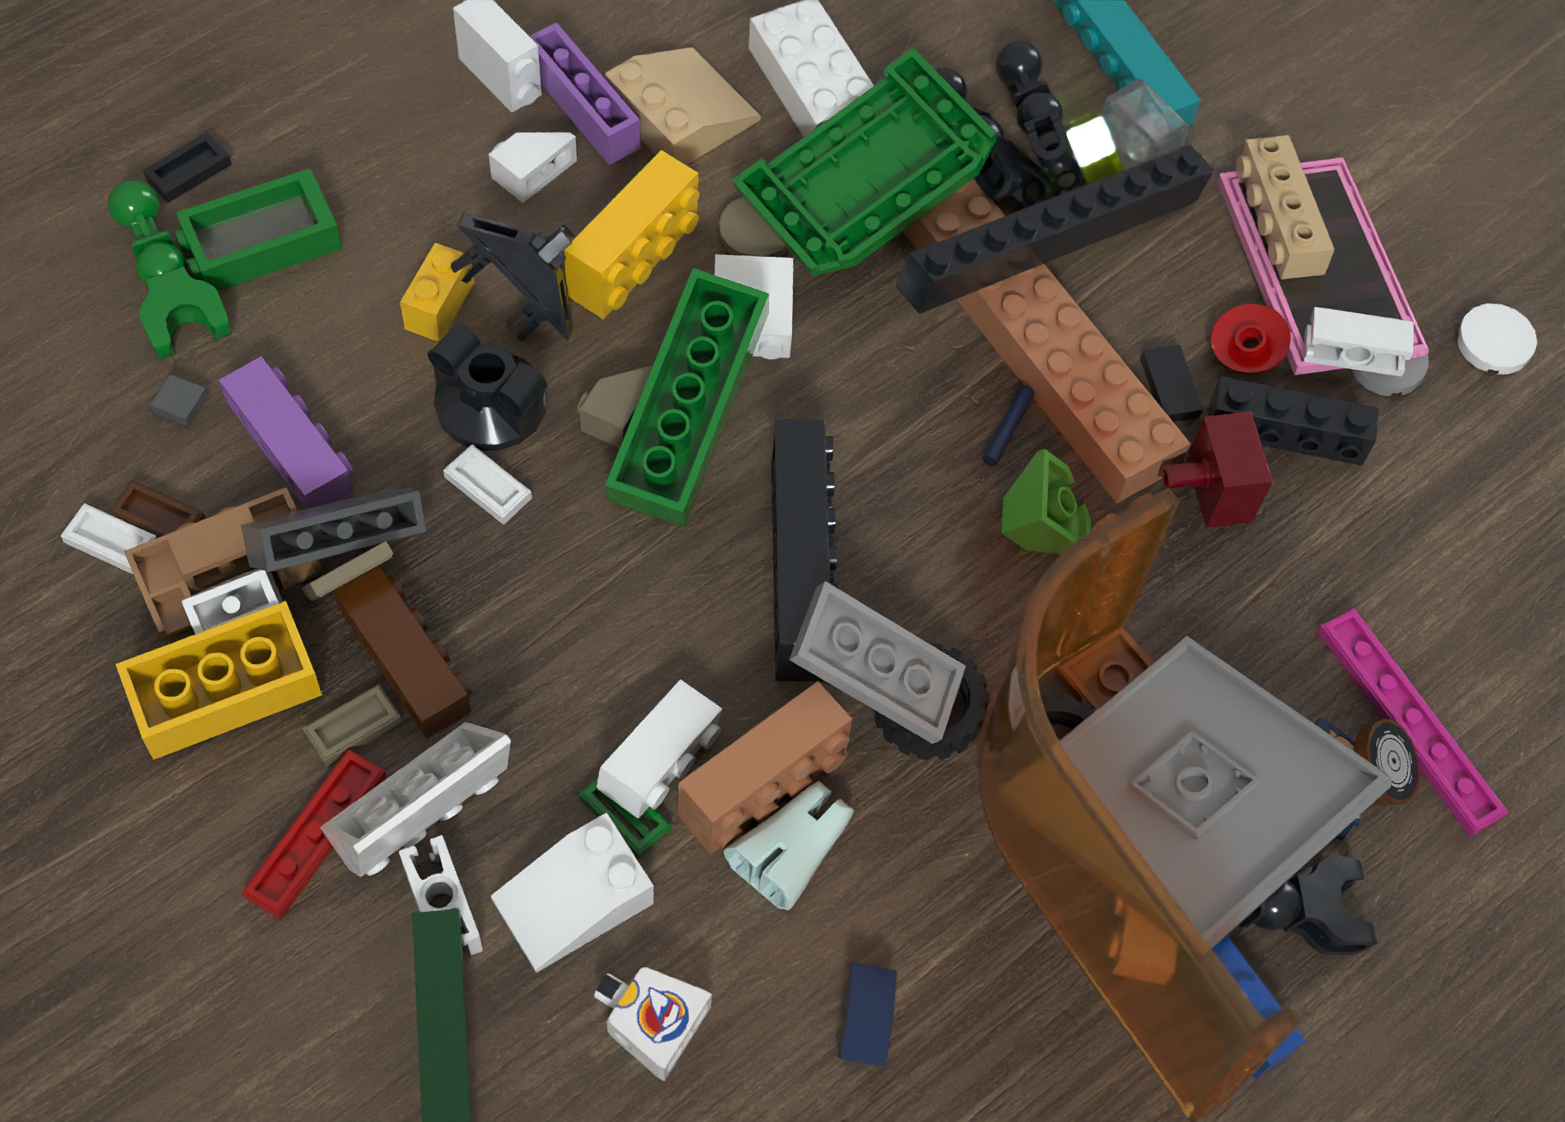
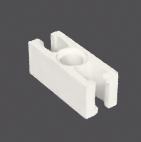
M1314 307L1311 314V325L1307 324L1305 330L1304 362L1402 377L1405 371V360H1410L1413 354L1414 322Z
M443 836L430 839L433 853L429 854L432 863L441 861L443 872L431 875L425 880L420 879L416 871L418 868L415 856L419 855L416 846L400 850L401 861L419 912L460 909L461 924L466 934L462 935L463 945H468L470 955L482 952L483 948L478 930ZM446 894L452 897V901L443 908H434L429 905L430 901L437 895Z

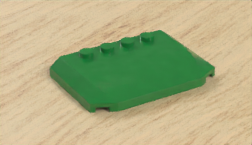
M914 47L883 69L885 75L883 80L768 164L761 158L732 179L734 188L812 276L854 267L978 176L996 142L995 131Z

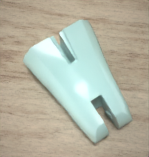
M820 781L805 788L779 811L724 849V856L730 867L778 909L790 910L818 866L843 833L854 814V809L842 799H839L818 821L813 818L831 794V790Z

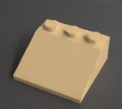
M693 47L633 56L604 73L605 80L640 119V139L655 155L662 150L685 165L703 156L761 119V115Z

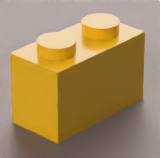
M434 243L400 301L405 330L438 341L448 330L474 285V277L469 283L461 281L465 272L472 264L467 265L456 273L451 269V263L463 255V252Z

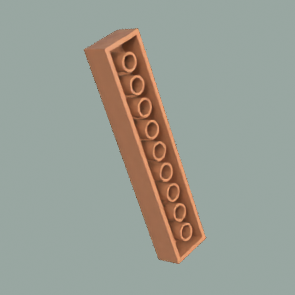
M973 178L903 230V233L914 247L919 250L1002 218L1005 215ZM1045 264L956 299L1021 383L1033 389L1035 401L1116 504L1162 479L1161 470L1164 464L1183 463L1191 443Z

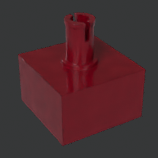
M1250 411L1203 417L1187 455V463L1163 465L1161 470L1163 486L1167 491L1194 486L1206 528L1253 522L1273 481L1252 413Z

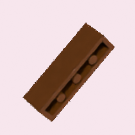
M378 565L333 590L339 611L426 739L471 713L468 696L472 694L470 685L460 671L453 674L446 663L450 659L446 650L438 639L430 641L424 632L428 629L425 620L416 607L408 609L402 600L406 597L405 593L394 576L387 578Z

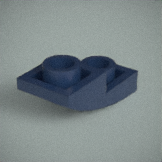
M851 962L843 1008L846 1011L837 1054L838 1058L886 1067L895 1004L896 970Z

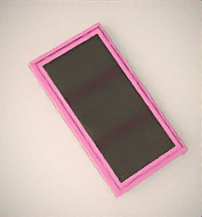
M1344 158L1300 163L1335 249L1325 275L1281 280L1276 265H1272L1269 260V247L1265 236L1259 233L1258 217L1254 207H1250L1248 204L1247 188L1243 178L1240 179L1238 177L1237 171L1219 173L1218 187L1266 306L1282 315L1289 326L1291 343L1286 356L1294 375L1342 369L1341 367L1304 362L1305 330L1307 324L1311 325V314L1314 307L1412 321L1414 325L1413 354L1411 358L1423 357L1429 353L1427 344Z

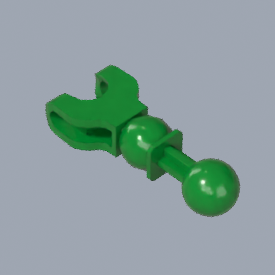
M129 179L118 183L111 190L108 197V210L117 224L132 230L136 239L131 244L136 260V275L149 288L148 296L141 305L139 316L147 339L157 359L162 360L175 355L172 336L175 330L184 323L197 322L205 325L214 339L231 335L230 323L216 288L205 281L190 277L186 271V259L180 250L173 245L169 232L159 233L154 222L160 208L159 198L155 190L143 181Z

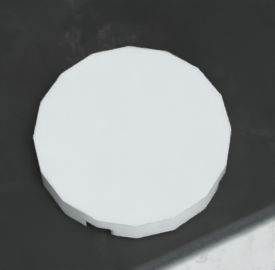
M1484 304L1474 307L1464 316L1458 328L1459 336L1457 343L1463 356L1476 368L1486 372L1491 369L1499 371L1498 374L1507 375L1521 370L1534 355L1537 345L1535 330L1528 319L1517 310L1502 304Z

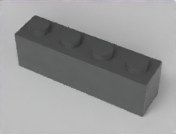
M394 487L241 525L249 567L266 572L426 532L419 490L403 487Z

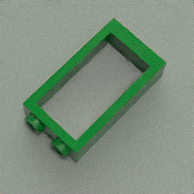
M310 168L176 212L180 228L174 230L182 253L186 251L191 253L192 258L186 261L193 279L205 281L214 286L217 291L342 249L337 224Z

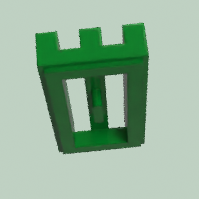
M598 778L579 793L580 800L597 817L605 813L608 814L626 844L638 859L646 854V850L649 847L653 848L658 844L659 839L663 835L666 837L672 831V825L656 809H652L649 806L643 815L656 827L650 831L638 818L596 789ZM596 792L643 838L641 841L594 796Z

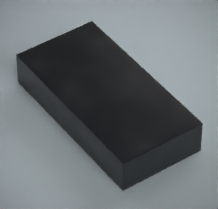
M206 132L147 167L143 172L148 183L169 203L232 164L227 152Z
M1181 345L1143 350L1140 360L1152 396L1173 422L1200 418L1203 408Z

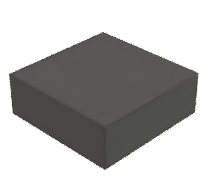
M170 374L150 404L152 413L189 427L208 397V392L203 386Z

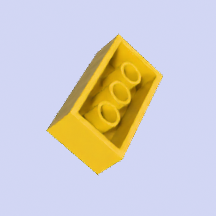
M661 150L564 250V256L566 257L564 262L567 297L603 320L613 309L618 310L621 308L628 297V293L637 284H643L659 260L668 258L673 252L677 241L684 234L689 235L697 226L699 221V215H697L698 199L700 196L698 191L699 173Z
M286 601L116 664L141 737L153 760L322 695L314 669Z

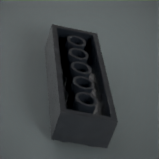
M775 419L771 459L775 681L826 682L789 660L816 587L826 581L838 589V583H834V571L837 568V546L833 545L836 512L835 508H831V497H834L835 483L834 472H830V461L833 460V436H825V420Z

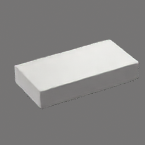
M472 444L443 470L444 478L503 525L532 499V493L527 487Z
M85 503L61 534L64 543L131 574L133 572L124 551L157 538L154 534Z

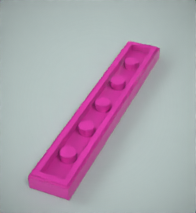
M1352 608L1322 624L1317 631L1380 717L1382 719L1394 720L1405 729L1414 744L1420 771L1467 834L1471 837L1503 819L1509 813L1356 609Z

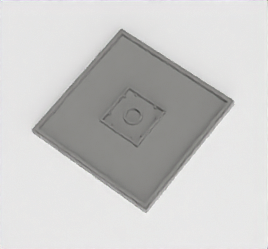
M1186 636L1003 787L1004 797L1199 954L1204 956L1391 787L1392 777Z

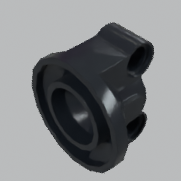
M459 323L453 324L427 352L428 359L434 368L436 380L434 407L442 429L457 443L468 447L472 444L479 450L499 451L520 444L536 432L546 414L547 383L545 379L524 358L511 354L499 346L482 344L469 328ZM486 380H497L492 383H480Z

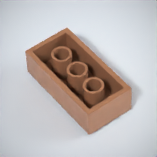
M817 681L678 782V817L710 855L721 847L724 850L744 835L743 830L755 821L761 824L775 814L779 808L778 804L789 796L794 798L805 788L812 785V779L822 771L830 773L844 762L847 745L850 740L852 718L823 685Z

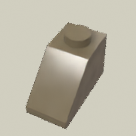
M653 365L599 379L592 391H586L578 403L577 413L580 414L581 431L620 448Z

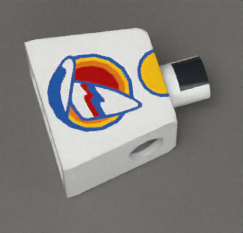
M642 967L630 985L609 973L606 974L596 989L594 997L614 1009L607 1020V1031L610 1036L655 1076L665 1081L710 1010L712 994L655 970Z

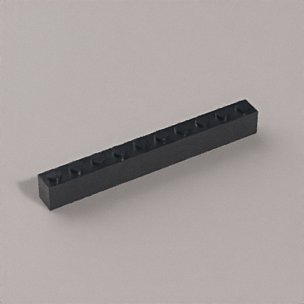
M1191 145L913 251L909 253L895 286L914 309L921 314L1195 203L1215 170Z

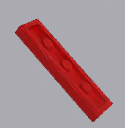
M348 749L241 892L243 897L282 920L334 849L320 827L382 783L387 776L385 770Z

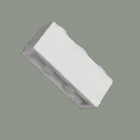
M680 679L600 767L596 789L638 819L649 806L652 809H656L668 794L670 782L675 777L682 779L693 766L696 759L694 755L701 747L706 750L709 749L721 732L718 722L722 708Z

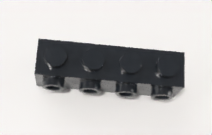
M1222 376L1219 378L1209 403L1208 416L1251 411L1261 445L1362 466L1376 442L1378 407Z

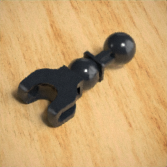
M1011 42L999 52L996 59V72L999 79L1005 85L1018 91L1012 96L1017 108V125L1030 138L1043 171L1055 188L1054 196L1056 197L1087 185L1062 124V105L1051 94L1045 81L1038 83L1037 79L1042 71V58L1039 51L1028 42ZM1063 174H1074L1076 178L1070 187L1063 188L1059 186L1058 180Z
M951 68L935 69L966 100L967 85L961 74ZM972 107L996 133V142L978 176L974 178L988 197L1002 202H1007L1012 197L1024 209L1054 198L1055 188L1043 170L1020 152L1013 142L1004 139L1001 125L988 112ZM1031 183H1037L1039 186V196L1034 201L1026 191V188Z
M1327 856L1314 867L1308 868L1290 880L1288 879L1238 924L1239 927L1247 928L1254 923L1257 927L1269 931L1283 928L1284 931L1296 932L1313 949L1325 955L1359 954L1377 944L1372 922L1354 918L1345 909L1341 900V892L1351 888L1358 880L1364 879L1361 861L1349 857Z

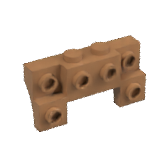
M287 487L237 507L224 508L212 517L196 523H186L178 527L174 532L124 551L162 640L192 628L181 602L182 600L230 578L256 569L249 567L241 525L297 511ZM318 559L275 570L284 590L324 574Z

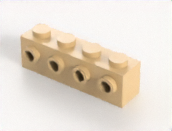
M1290 136L1247 139L1241 156L1237 157L1236 171L1240 179L1243 178L1247 188L1248 204L1250 207H1254L1258 217V230L1260 235L1265 236L1271 264L1276 265L1281 280L1325 275L1335 249Z

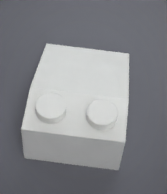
M605 813L565 836L492 894L491 899L537 973L653 905L654 886L608 814Z

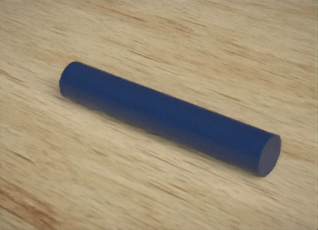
M1021 386L982 458L987 465L996 466L1035 394L1030 387Z

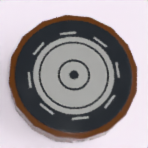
M1379 719L1363 725L1356 736L1354 752L1392 777L1391 787L1376 802L1384 806L1405 804L1414 797L1418 789L1420 777L1418 756L1411 738L1405 729L1394 720Z

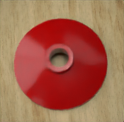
M1244 304L1228 310L1217 320L1211 334V347L1216 359L1225 368L1245 375L1264 373L1276 367L1287 355L1291 343L1290 329L1286 320L1274 309L1260 304ZM1250 342L1258 345L1255 348L1244 347L1245 344Z

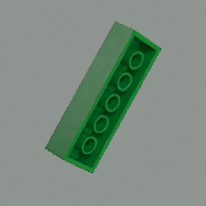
M692 268L606 481L605 488L608 501L686 527L769 314V293Z

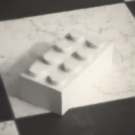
M802 0L750 18L749 50L803 137L874 86L818 0Z

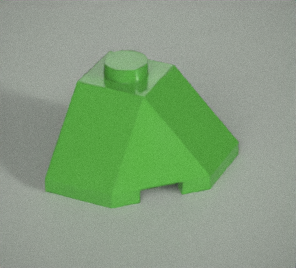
M1046 449L1037 451L1003 497L1001 534L1026 551L1074 556L1090 555L1091 517L1085 504L1078 506L1074 494L1069 486L1075 482L1069 466Z

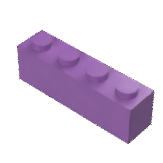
M556 22L530 35L529 37L538 45L541 85L607 164L611 165L639 150L640 119Z
M261 356L219 379L226 403L305 509L333 503L353 491L349 476L353 473V469L348 459L341 451L337 454L334 453L329 446L332 443L326 430L320 423L312 424L308 418L310 413L307 406L299 395L292 397L287 391V388H289L288 383L278 367L271 369Z

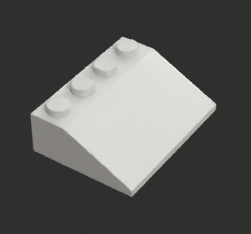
M465 722L320 828L350 871L360 877L364 874L368 876L373 875L390 862L389 856L402 846L408 848L421 841L427 834L425 829L437 820L445 821L456 815L463 808L461 803L472 794L480 795L495 786L498 782L497 776L507 769L511 741L504 733Z

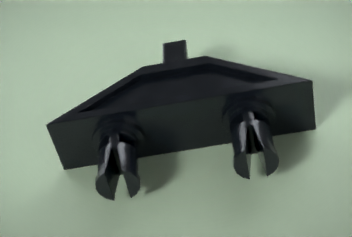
M463 213L457 226L474 245L451 263L452 271L456 273L467 265L472 264L461 280L464 283H469L490 262L493 263L530 302L506 321L510 331L526 322L520 329L517 339L523 341L528 334L546 320L569 341L573 325L562 263L566 260V257L561 252L572 243V238L575 235L565 224L546 237L542 232L536 235L529 230Z

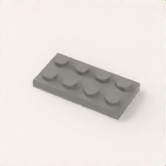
M826 581L815 589L789 659L932 744L943 738L966 667Z

